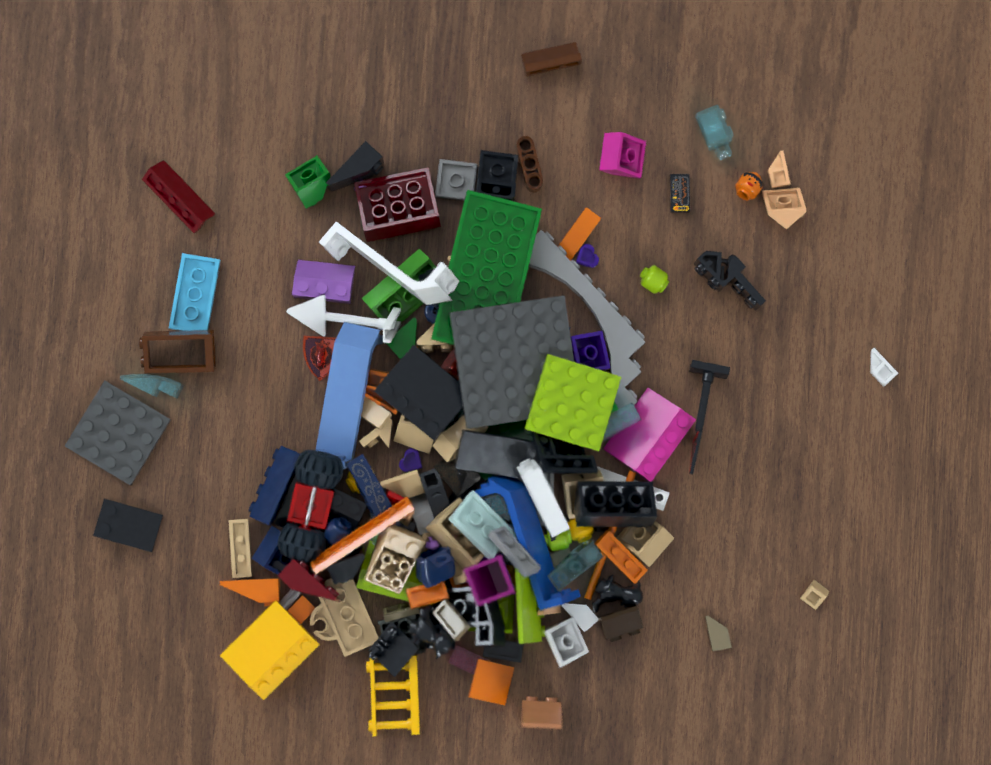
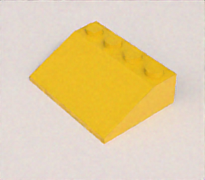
M275 600L220 656L264 700L319 646V643L310 632Z

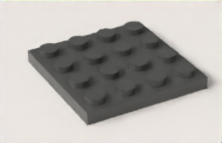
M104 380L65 444V447L132 486L171 419Z

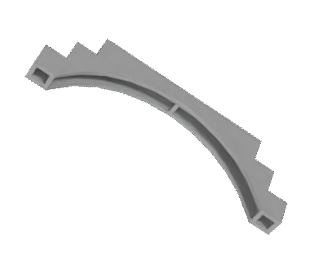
M541 230L535 237L529 267L547 273L564 283L583 300L595 316L601 331H603L608 349L610 373L621 376L615 397V402L619 409L614 412L621 418L638 402L635 399L637 395L630 388L627 390L625 387L641 373L639 363L635 359L630 360L629 358L645 344L643 340L645 337L638 329L635 331L630 326L632 323L625 315L622 317L617 312L619 309L612 301L609 303L604 298L606 295L599 287L596 289L591 284L593 280L586 273L583 275L578 270L580 266L573 259L570 261L565 256L567 252L560 245L557 247L553 243L554 238L548 232L544 233Z

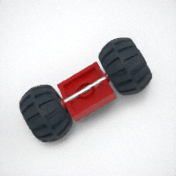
M304 450L295 462L296 478L301 483L296 482L287 519V521L295 523L285 525L278 537V547L281 554L290 559L302 560L303 562L315 561L320 553L326 550L324 532L319 528L326 529L334 490L330 489L334 488L343 476L341 459L336 455L317 450Z

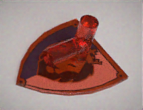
M304 336L303 354L306 364L317 379L321 381L329 374L336 338Z

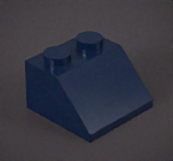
M271 526L251 559L279 575L293 559L281 554L278 547V537L281 530Z

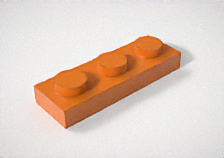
M606 530L594 543L632 583L636 584L648 571L610 531Z

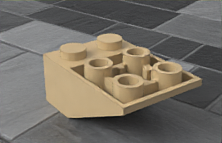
M395 524L380 532L365 581L400 594L425 544L421 535Z

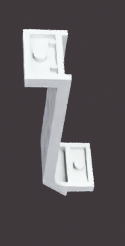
M337 222L319 241L337 261L347 254L350 247L426 305L452 301L448 295L455 290L460 282L442 262L427 279L416 282Z

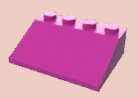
M647 388L603 450L633 472H636L644 480L651 482L696 419L658 393Z

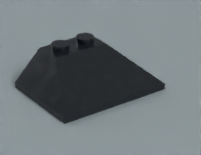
M531 431L543 473H598L594 456L586 455L583 446Z

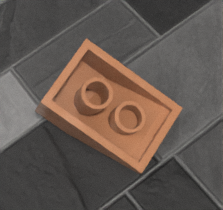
M526 696V700H522V727L562 729L561 701H557L555 697H546V701L538 700V697Z

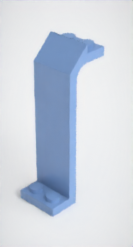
M347 322L343 323L334 342L316 445L317 451L338 456L342 461L343 470L347 468L346 463L354 459L372 354L376 345L384 343L383 335H379V329Z

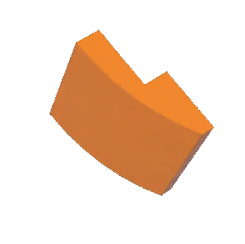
M478 659L468 697L505 705L514 667Z

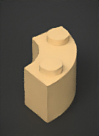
M462 415L452 427L440 434L433 447L449 462L456 459L462 429L485 433L489 427L483 426L466 429L465 417Z

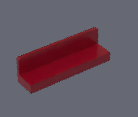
M165 161L150 167L142 178L147 186L193 233L199 231L204 222L215 215V212Z

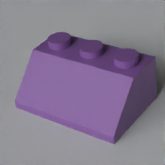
M298 260L292 295L294 298L310 300L325 295L328 302L351 304L355 266Z

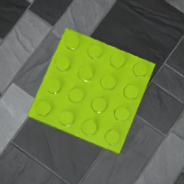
M547 354L525 429L599 451L621 376Z

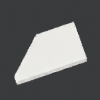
M875 348L871 350L870 373L884 387L898 372Z
M568 603L561 605L571 617H574L576 623L584 632L599 620L587 605Z

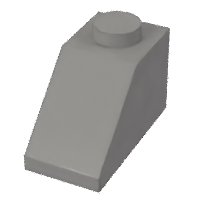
M423 493L410 498L415 509L413 518L420 535L429 533L426 527L434 519L426 494Z

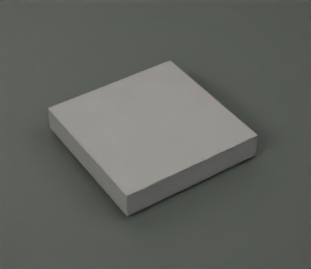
M440 159L435 197L464 201L467 190L474 191L477 163Z

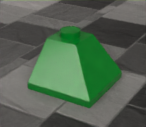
M318 155L285 174L306 209L316 205L317 202L323 199L327 188L326 182L331 176Z

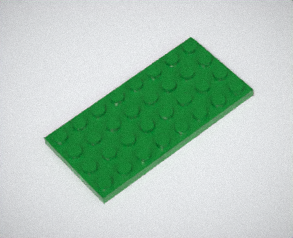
M467 190L448 266L449 270L460 282L455 290L448 295L452 301L439 303L431 340L454 346L450 312L520 302L542 212L541 208Z

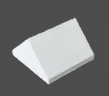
M574 617L545 629L544 633L559 667H563L589 653Z

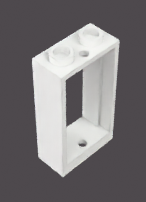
M534 459L522 461L519 464L520 466L516 468L550 535L554 537L570 529L539 465Z

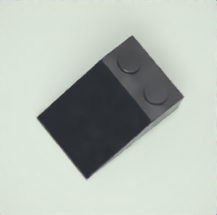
M365 141L326 182L328 189L333 192L355 182L371 178L374 174L377 176L384 168L383 156Z
M104 499L93 536L153 552L163 515Z

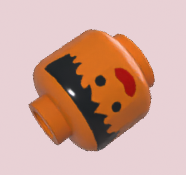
M745 172L737 181L735 189L741 199L746 201L754 200L759 195L764 184L758 173Z

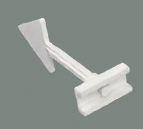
M325 295L288 308L286 311L323 337L326 335V320L377 327L383 330L384 343H391L401 326V322L396 321L401 308L393 307L387 319L332 313L326 311Z

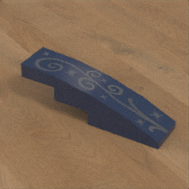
M363 454L346 463V467L354 478L355 484L374 518L392 507ZM399 520L394 523L397 526H401Z

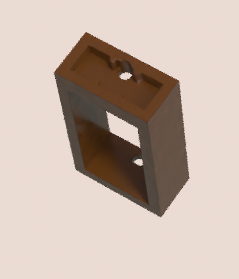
M214 330L144 332L142 338L139 339L140 349H143L141 368H144L145 374L215 371ZM204 339L206 364L151 366L149 341Z

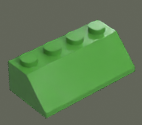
M418 249L397 268L412 280L419 282L418 275L428 270L436 269V266L425 253ZM389 276L362 298L378 319H387L393 307L401 308V312L396 321L401 323L423 304L421 300Z

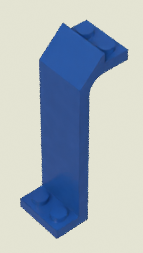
M502 475L488 478L489 482L481 484V489L475 490V492L480 497L492 493H498L504 497L518 542L541 567L539 572L529 576L539 610L559 606L581 597L579 589L573 591L570 588L561 590L535 505L524 483L515 477Z

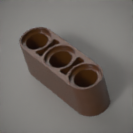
M522 136L517 141V153L526 188L530 192L535 193L542 189L543 177L533 140L528 136ZM527 142L530 144V148L522 150L520 144ZM531 160L535 163V166L527 168L524 163ZM533 178L538 179L540 182L536 187L531 186L529 183Z

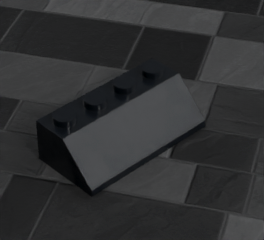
M577 481L574 506L576 527H651L658 517L653 482Z

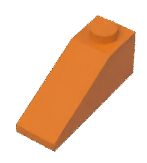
M280 579L220 581L221 586L256 602L264 603V606H270L275 600L277 602L281 601Z

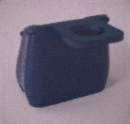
M438 547L434 550H427L420 553L417 557L416 576L426 588L435 586L455 575V563L450 547Z

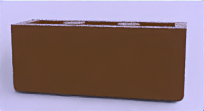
M576 42L527 52L521 55L526 76L576 66L582 62Z

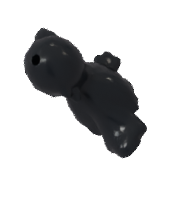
M610 575L607 580L602 578L594 589L599 595L592 602L593 612L597 613L602 604L616 600H622L620 606L624 605L625 608L637 606L643 600L640 582L632 586L623 587L613 581L614 575Z
M427 605L420 609L421 615L418 620L412 621L410 635L413 637L412 642L416 645H420L421 641L430 643L434 648L436 659H438L443 654L449 653L452 650L453 641L443 628H441L440 633L437 632L430 618L433 606Z

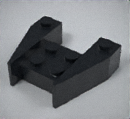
M445 580L449 596L448 600L469 624L470 628H476V646L488 648L505 647V625L497 599L477 607L470 587L452 588L450 580ZM442 601L433 604V609L430 615L431 621L433 622L437 632L439 633L441 628H443L444 631L446 629L433 615V612ZM451 637L453 641V650L455 649V640ZM426 643L427 649H434L430 643Z

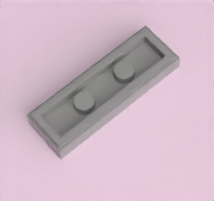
M505 526L490 531L488 537L524 578L539 572L541 567Z

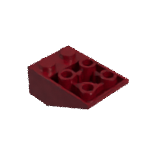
M293 559L278 575L292 590L336 602L341 601L338 598L340 594L332 586L326 587L324 585L326 581L319 574H315V572L312 574L310 572L311 567L302 560L297 561Z

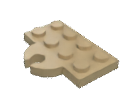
M332 578L326 580L324 585L326 587L332 586L340 594L338 598L341 601L336 602L319 597L321 604L312 612L310 626L315 625L318 620H323L326 623V628L323 631L316 630L313 633L322 640L331 641L337 639L344 657L373 645L379 636L359 590L356 588L354 579L334 585Z

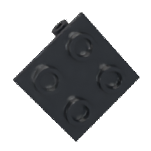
M391 622L368 650L370 654L368 656L372 660L377 659L396 677L419 648Z

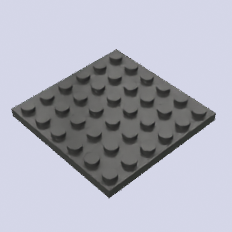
M565 295L449 313L466 429L527 420L547 354L574 362Z

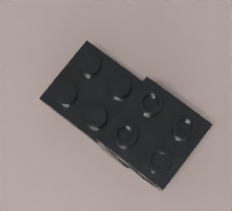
M481 150L476 192L514 201L518 155Z
M705 251L697 258L694 263L696 266L694 269L700 276L704 275L707 278V284L712 290L720 292L731 283L733 291L737 295L741 294L745 298L744 303L750 309L754 308L755 311L766 302L741 273L746 266L736 255H730L727 259L721 258L722 252Z

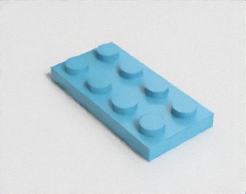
M182 253L169 329L179 331L209 329L220 259Z

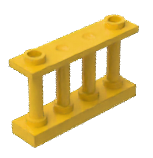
M413 655L402 668V670L406 669V671H409L410 679L399 682H375V671L387 669L381 663H375V660L370 659V661H366L367 673H370L372 720H368L369 732H372V736H377V730L408 728V730H411L412 735L420 734L417 655ZM406 689V691H410V699H407V701L376 702V690ZM407 709V711L411 710V718H407L406 721L377 722L376 710Z

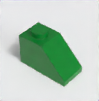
M415 317L397 331L391 343H386L400 360L413 345L416 346L418 322Z

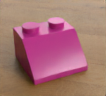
M623 132L604 133L599 170L612 175L641 178L646 141Z

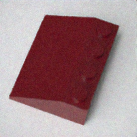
M429 167L354 183L366 242L441 227Z

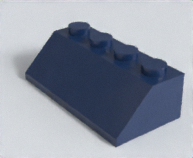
M283 446L280 449L276 448L272 459H274L272 467L268 466L264 474L267 478L264 484H260L256 494L258 498L256 502L252 501L249 507V517L273 526L295 477V462L300 453Z

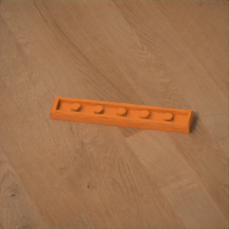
M405 497L320 553L315 561H310L315 574H318L414 511L415 509L410 499Z

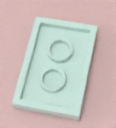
M474 490L469 492L448 519L488 559L493 558L500 550L488 537L490 531L505 526L511 534L514 531Z

